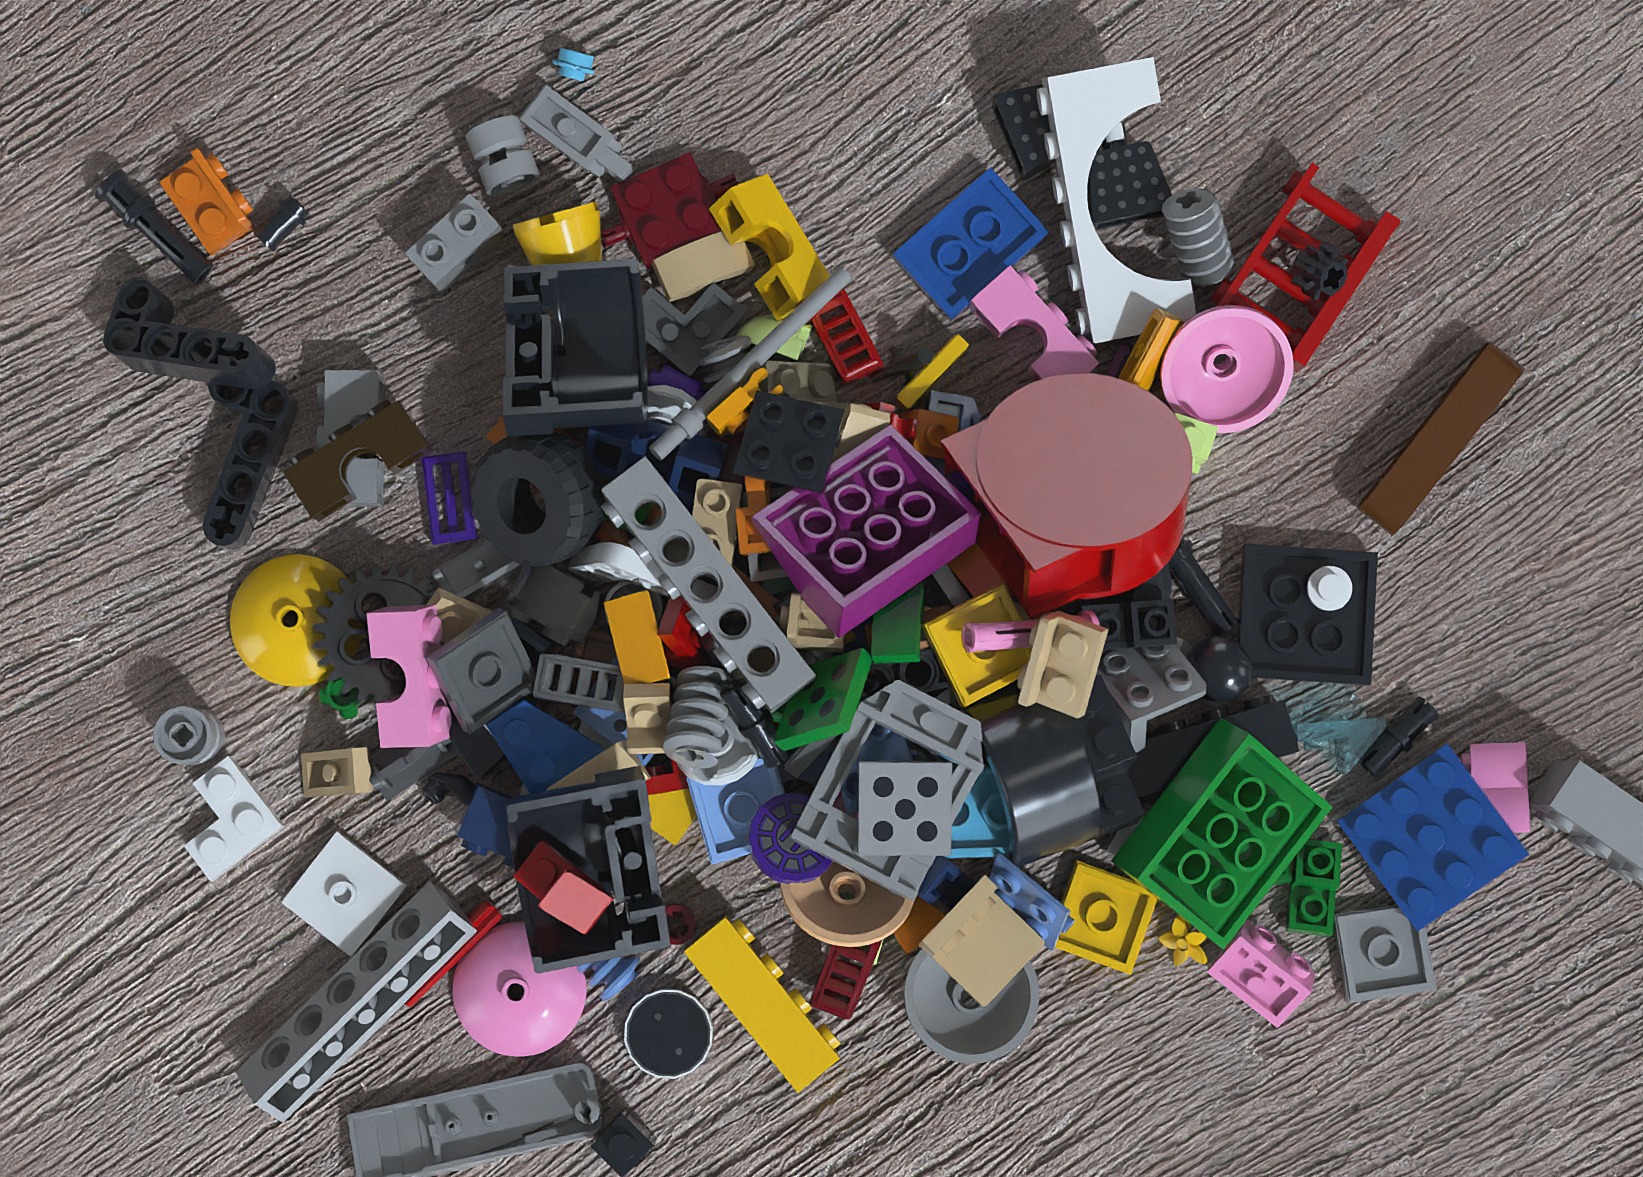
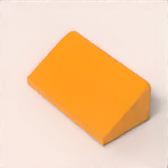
M1158 307L1154 309L1118 379L1130 382L1148 391L1161 367L1163 353L1171 337L1184 324V321Z
M644 590L604 602L624 684H648L669 680L670 674L661 638L657 635L658 626L649 591Z

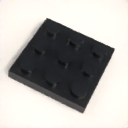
M1244 544L1242 547L1237 641L1245 648L1251 659L1253 667L1251 678L1371 685L1378 552ZM1324 566H1335L1347 573L1352 582V594L1349 601L1343 607L1332 611L1317 608L1312 604L1307 595L1309 577L1314 571Z

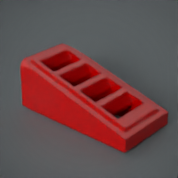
M845 289L838 292L810 320L844 388L883 369L884 364ZM842 305L845 313L824 323L822 322L819 315ZM850 321L852 328L832 338L829 336L828 330ZM855 336L858 337L860 343L838 353L836 345ZM862 351L865 352L866 359L846 368L844 360Z

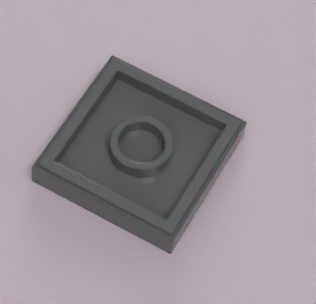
M500 608L426 656L462 730L468 734L473 733L534 690L537 673L507 612Z

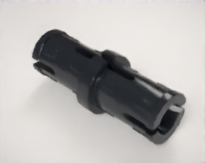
M744 678L730 682L736 692L734 690L731 691L726 685L721 690L720 696L726 701L739 721L738 730L741 735L751 740L764 761L763 763L766 768H774L781 763L775 754L777 756L780 755L782 760L786 761L791 755V751H783L773 742L777 732L772 725L773 716L769 710L762 709V707L757 709L741 689V687L747 684Z
M1418 696L1415 702L1393 723L1387 722L1382 727L1383 733L1361 755L1356 757L1357 762L1367 772L1370 770V775L1374 778H1377L1402 751L1408 753L1414 747L1412 742L1434 720L1440 717L1430 703L1424 704L1426 702L1424 698Z

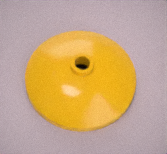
M302 554L280 556L263 563L253 570L237 590L230 612L232 640L244 663L265 680L283 686L303 687L325 681L333 671L331 665L325 667L317 666V663L326 656L325 650L312 649V644L322 640L323 635L312 631L311 628L314 624L325 623L326 619L316 613V609L318 606L331 608L332 604L324 596L329 590L341 595L342 592L337 581L343 577L353 584L350 579L331 563L317 557ZM289 611H295L298 615V622L293 627H287L284 623V616ZM348 619L347 623L350 627L363 630V624L357 620ZM349 637L344 643L345 653L351 659L360 644L361 638Z

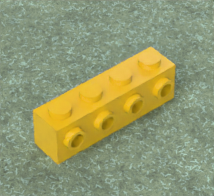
M726 915L688 946L684 953L795 1091L799 1093L840 1059V1054L835 1048L841 1042L825 1023L817 1027L807 1013L812 1009V1006L796 987L789 992L778 979L784 972L771 955L767 952L761 957L750 944L756 938L740 918L732 922Z

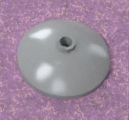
M923 949L918 952L906 976L904 1004L913 1030L928 1048L949 1060L975 1064L998 1059L1011 1052L1025 1039L1035 1022L1040 997L1038 979L1030 960L993 1000L983 1007L977 1002L973 1005L964 1004L961 1000V993L964 989Z

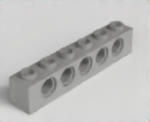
M646 456L601 489L607 501L601 505L605 514L617 528L622 524L626 525L635 537L629 541L630 546L644 564L653 560L663 573L657 578L660 585L672 600L681 596L691 609L685 614L688 621L701 637L707 632L712 636L719 646L713 653L729 673L737 669L743 676L747 684L741 687V689L757 709L765 705L770 713H773L815 680L816 675ZM652 505L659 508L662 512L660 520L653 526L639 524L636 521V515L642 507ZM681 541L687 544L690 548L688 557L678 563L668 561L664 557V550L669 543ZM701 577L712 578L718 584L716 594L709 599H700L691 591L693 583ZM729 613H737L744 617L747 624L742 633L730 636L720 629L721 619ZM758 649L769 651L775 659L773 667L762 673L752 670L748 665V658L753 651Z
M431 881L406 903L236 1071L253 1103L284 1123L477 932L459 905Z

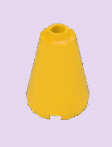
M597 202L512 225L515 236L531 265L602 261L600 210L598 209Z

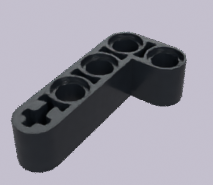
M137 277L126 281L121 286L104 332L103 343L109 353L130 369L137 372L246 389H260L272 380L276 369L275 361L251 338L241 334L171 324L174 316L173 302L151 282L142 277Z
M272 380L260 389L242 388L240 394L230 400L224 397L223 390L225 385L208 383L209 393L214 401L233 412L243 415L203 522V531L207 539L225 549L234 550L241 548L250 539L297 414L298 403L294 394L283 385ZM275 393L282 394L284 403L281 410L276 414H267L264 407L267 398ZM260 434L266 435L268 439L266 451L261 455L252 456L249 450L252 438ZM241 476H250L253 483L252 490L247 496L237 498L234 493L236 480ZM228 501L244 508L243 513L227 508ZM230 522L236 526L235 532L233 534H225L219 530L221 523Z

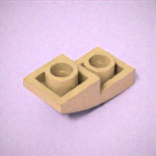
M723 231L679 247L654 259L651 263L668 302L704 292L713 282H719L751 272L755 266L745 241L731 246Z

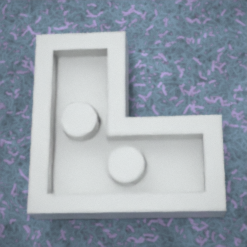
M227 756L193 782V785L219 819L189 841L184 847L210 881H215L285 827V825L234 758Z

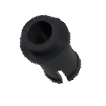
M291 195L285 201L280 198L278 201L280 206L258 229L253 231L254 235L273 252L299 224L304 226L307 223L304 219L310 214Z

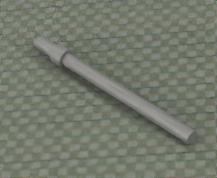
M839 267L690 409L684 407L671 420L673 425L649 447L652 454L662 461L685 438L691 439L703 428L702 422L707 418L706 416L742 385L852 280L849 273L842 267Z

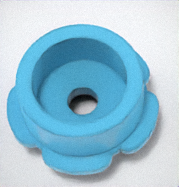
M560 47L558 59H553L552 61L553 64L560 66L559 75L584 81L586 73L594 74L595 71L591 69L594 56Z

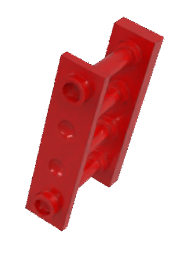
M1313 162L1304 173L1297 169L1281 191L1288 196L1240 270L1232 282L1226 278L1222 280L1210 298L1216 304L1215 307L1227 305L1244 306L1255 309L1270 317L1283 331L1290 344L1293 355V371L1296 373L1306 366L1401 222L1400 219L1387 211L1377 221L1372 218L1366 221L1310 184L1311 179L1319 169V166ZM1299 198L1357 235L1355 240L1361 243L1353 257L1348 254L1343 256L1348 259V262L1345 264L1347 278L1343 287L1334 293L1332 297L1321 292L1319 298L1314 300L1301 292L1302 288L1292 283L1294 276L1262 256V253L1275 234L1301 251L1308 244L1319 249L1320 241L1286 220V217ZM1251 270L1309 308L1307 312L1313 318L1305 330L1299 326L1296 329L1292 328L1238 292Z

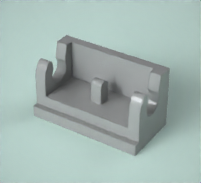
M486 539L434 569L431 573L443 590L470 601L529 567V565L524 566L515 563L514 560L503 556Z

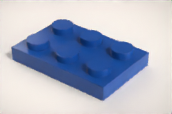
M990 167L892 254V258L951 322L969 306L971 299L1010 265L1013 267L1048 236L1049 231Z

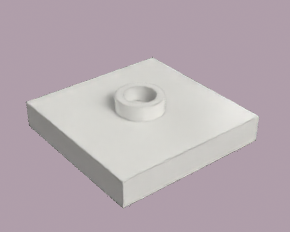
M337 831L281 903L346 954L353 957L409 885L340 831Z

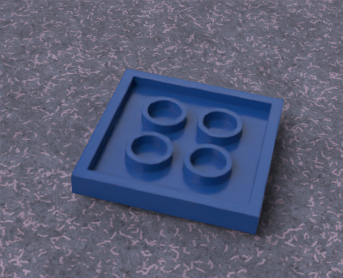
M1449 744L1438 749L1337 821L1417 932L1530 855L1529 851Z

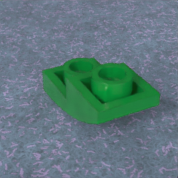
M917 583L874 613L871 657L874 664L920 662L921 624L924 623V583Z
M1308 839L1293 858V880L1289 886L1285 932L1330 937L1333 934L1336 890L1340 887L1343 843Z

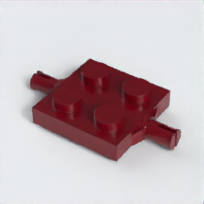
M689 152L611 186V191L619 207L620 223L601 231L603 248L606 249L628 239L638 249L647 269L652 267L651 263L654 259L691 242L721 232L722 230L709 208L731 187L739 185L735 175L731 173L709 184L708 180L699 172L692 154Z

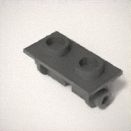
M450 738L430 747L387 748L368 760L371 768L369 781L376 790L379 789L386 801H389L459 755V752Z

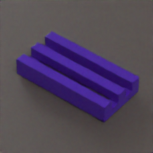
M467 452L423 457L422 465L432 544L442 545L443 543L478 540L476 520L472 509L471 479ZM458 462L466 531L460 532L451 463ZM441 464L449 525V533L445 534L441 532L433 466Z

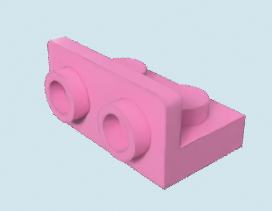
M1248 919L1238 930L1237 935L1212 961L1207 971L1208 974L1277 1028L1311 993L1315 979V973L1304 957L1297 953L1288 952L1277 943L1275 936L1262 925L1255 926Z

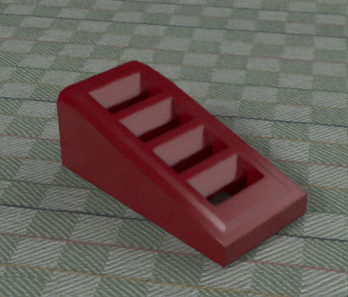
M882 940L869 944L867 951L858 947L831 944L814 984L809 1004L824 1012L850 1020ZM838 954L859 961L862 964L859 966L837 958ZM833 971L852 978L854 983L833 976L831 972Z

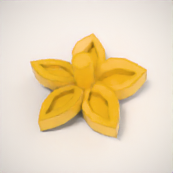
M1178 915L1173 922L1172 930L1158 937V940L1165 947L1175 949L1173 953L1175 967L1183 964L1188 956L1201 964L1207 962L1205 952L1199 946L1207 937L1197 929L1191 931V925Z

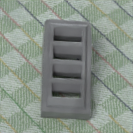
M540 654L533 690L534 697L541 700L625 713L623 701L624 682L620 666L555 654ZM560 666L561 673L558 689L553 691L557 667ZM574 669L580 670L576 695L569 694ZM592 672H597L599 674L595 696L591 698L588 697ZM610 675L617 676L613 701L606 700Z

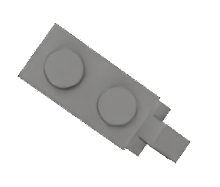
M545 84L519 117L521 124L588 174L591 172L599 178L606 171L613 178L622 182L629 179L634 172L632 165L618 155L623 147L616 141L612 133Z

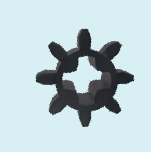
M1325 241L1321 243L1319 249L1308 244L1305 249L1298 253L1293 262L1295 277L1292 279V283L1301 287V292L1314 300L1319 298L1321 292L1332 297L1334 293L1343 287L1346 281L1347 269L1345 264L1348 262V259L1338 254V248Z

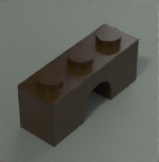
M390 400L379 403L366 413L369 419L356 427H353L352 424L340 427L328 436L330 443L317 451L313 447L308 448L290 460L292 466L284 470L283 473L311 518L320 522L357 499L347 480L348 467L357 456L364 453L378 454L388 470L397 474L433 451L406 406L399 400L393 404Z

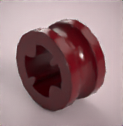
M673 904L665 908L666 916L669 914L673 918L674 912H681L684 914L683 922L689 925L686 934L683 935L679 931V937L669 935L670 944H684L691 939L696 930V917L692 910L685 905Z

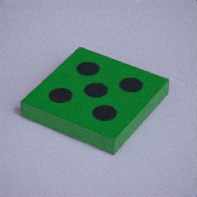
M859 648L808 665L816 675L815 680L787 701L773 742L783 751L849 732L872 663L871 654L864 648Z

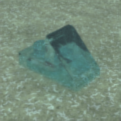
M1386 717L1292 724L1296 741L1303 742L1304 750L1331 748L1330 739H1334L1338 774H1347L1387 726Z

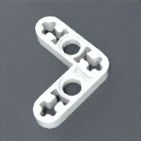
M604 542L588 545L572 556L567 568L573 574L593 582L609 583L629 580L670 598L657 580L663 573L653 560L644 564L633 549L621 544ZM697 579L693 583L691 591L700 599H709L716 594L718 588Z

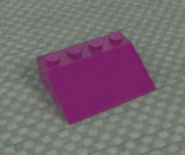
M889 425L830 464L822 493L794 488L754 514L752 522L799 594H801L807 606L840 638L974 545L982 513L892 425Z

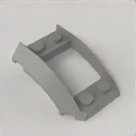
M896 680L859 703L849 732L843 733L790 838L805 849H811L889 889V892L914 901L921 883L936 856H858V819L832 807L875 723L955 763L952 768V824L985 765H983L980 721L900 680Z

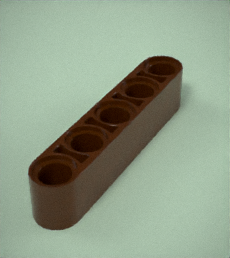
M1488 341L1474 356L1357 506V509L1393 536L1414 513L1516 383L1525 368L1491 341Z

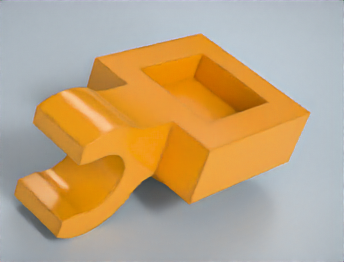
M764 367L756 370L743 388H737L706 416L710 427L721 438L729 431L735 435L747 426L757 390L761 391L759 384L768 376V372ZM779 384L773 391L768 393L782 396L784 389Z

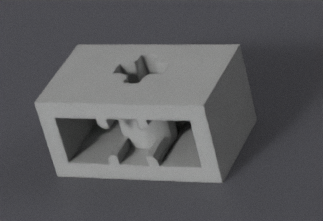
M469 193L404 254L426 279L443 294L506 235L499 223Z

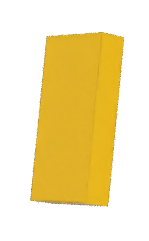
M959 334L957 336L954 335L932 358V361L926 364L897 395L896 405L904 412L912 410L927 392L967 352L969 344Z

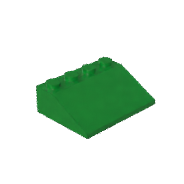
M1220 718L1111 862L1224 950L1332 809V806L1251 734Z

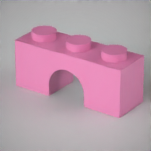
M1010 265L971 299L968 308L997 340L1009 329L1016 326L1030 327L1040 335L1043 341V354L1030 365L1027 371L1034 381L1063 374H1091L1099 365V362L1094 358L1098 355L1094 346L1083 335H1079L1076 338L1065 326L1068 322L1067 317L1054 303L1050 302L1046 305L1035 293L1039 289L1037 284L1024 270H1020L1017 273Z
M389 606L366 613L371 658H389L394 660L401 666L406 677V687L402 695H396L376 703L380 748L430 747L450 738L451 712L446 706V696L426 659V656L441 647L440 641L442 639L443 627L441 620L437 616V606Z

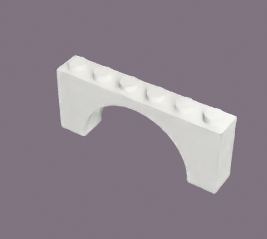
M1145 58L1042 78L1043 88L1037 89V101L1041 115L1048 114L1051 132L1044 134L1049 160L1056 159L1058 177L1052 178V186L1056 203H1063L1066 221L1060 222V232L1064 247H1071L1074 264L1068 265L1067 270L1072 292L1079 291L1081 308L1075 309L1079 334H1086L1087 340L1093 344L1140 335L1153 310L1157 307L1181 318L1185 323L1196 315L1191 279L1183 277L1173 279L1151 278L1136 273L1115 259L1099 239L1090 218L1087 202L1089 171L1094 156L1104 138L1128 115L1148 105L1161 102L1154 58Z

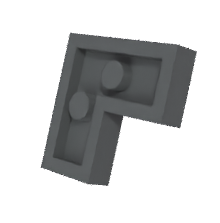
M714 282L685 315L652 287L643 296L646 343L683 374L691 378L701 368L698 361L709 354L707 349H701V347L725 339L747 314V310Z

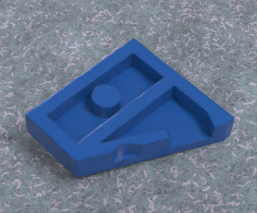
M524 698L486 723L487 728L530 794L547 791V788L605 750L601 743L586 737L573 729L572 726L557 717L554 718L547 714L540 707Z

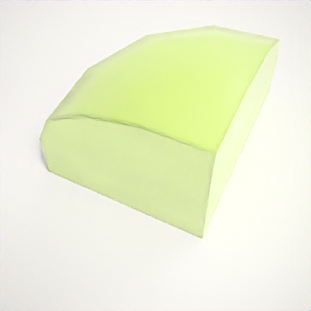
M773 314L754 317L740 327L736 336H749L751 338V345L748 348L753 349L785 318L776 321ZM806 323L771 357L784 362H799L813 326Z

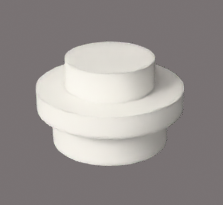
M1324 566L1317 569L1311 574L1307 582V595L1310 601L1322 610L1332 611L1343 607L1349 601L1352 594V582L1345 571L1335 566Z

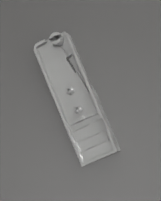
M575 1063L347 1114L356 1177H432L485 1165L488 1162L505 1157L594 1138L602 1131L605 1116L603 1105L599 1102L593 1071L583 1063ZM549 1123H554L553 1126L542 1129L530 1135H523L526 1132L537 1129Z

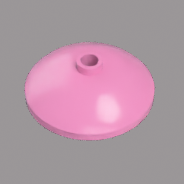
M1227 305L1214 307L1190 318L1171 337L1161 360L1160 380L1162 390L1168 404L1175 413L1217 426V433L1241 431L1264 420L1282 402L1292 380L1293 355L1283 331L1267 315L1244 306ZM1217 355H1227V358L1223 363H1213Z
M524 922L505 923L491 928L459 960L453 978V1002L463 1027L479 1044L493 1052L506 1056H531L556 1046L576 1026L586 1002L585 972L579 973L577 971L578 966L536 973L531 959ZM518 983L523 986L524 996L522 999L515 1000L510 997L508 990L511 984Z

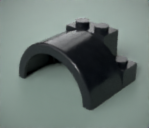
M624 259L504 267L503 304L506 313V354L502 416L507 437L553 434V427L554 429L644 423L648 414V368L643 295L638 260ZM553 308L555 334L553 332L551 317L545 314L547 310Z
M1101 674L1095 676L1085 715L1080 718H1075L1039 703H1034L1028 707L1018 704L1021 689L1017 686L1018 679L966 707H960L957 699L952 700L948 704L981 722V748L991 767L1002 798L1009 830L1008 855L1016 867H1021L1135 825L1144 816L1145 812L1127 774L1137 755Z
M640 765L594 774V782L511 797L505 800V817L514 873L519 870L540 841H547L611 896V891H613L617 902H624L622 913L617 915L614 901H612L587 934H583L542 910L538 906L541 900L516 880L529 950L536 973H544L671 947L650 824L652 819L646 780Z

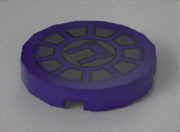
M787 793L774 796L760 806L751 821L748 842L752 860L763 874L779 883L802 882L803 884L814 881L826 872L832 863V860L811 849H805L790 838L810 798L809 795Z

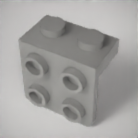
M1176 644L1115 649L1101 654L1096 676L1102 675L1136 753L1145 749L1147 720L1199 699L1206 694L1207 685Z

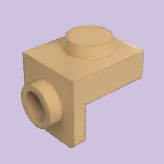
M791 593L790 606H782L779 629L784 634H787V639L793 647L802 650L844 653L845 634L838 638L807 606L805 601L802 600L801 594Z

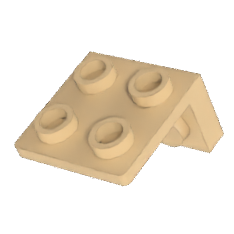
M986 875L919 943V946L983 1007L993 1000L1045 943L1022 918L994 893L998 887Z

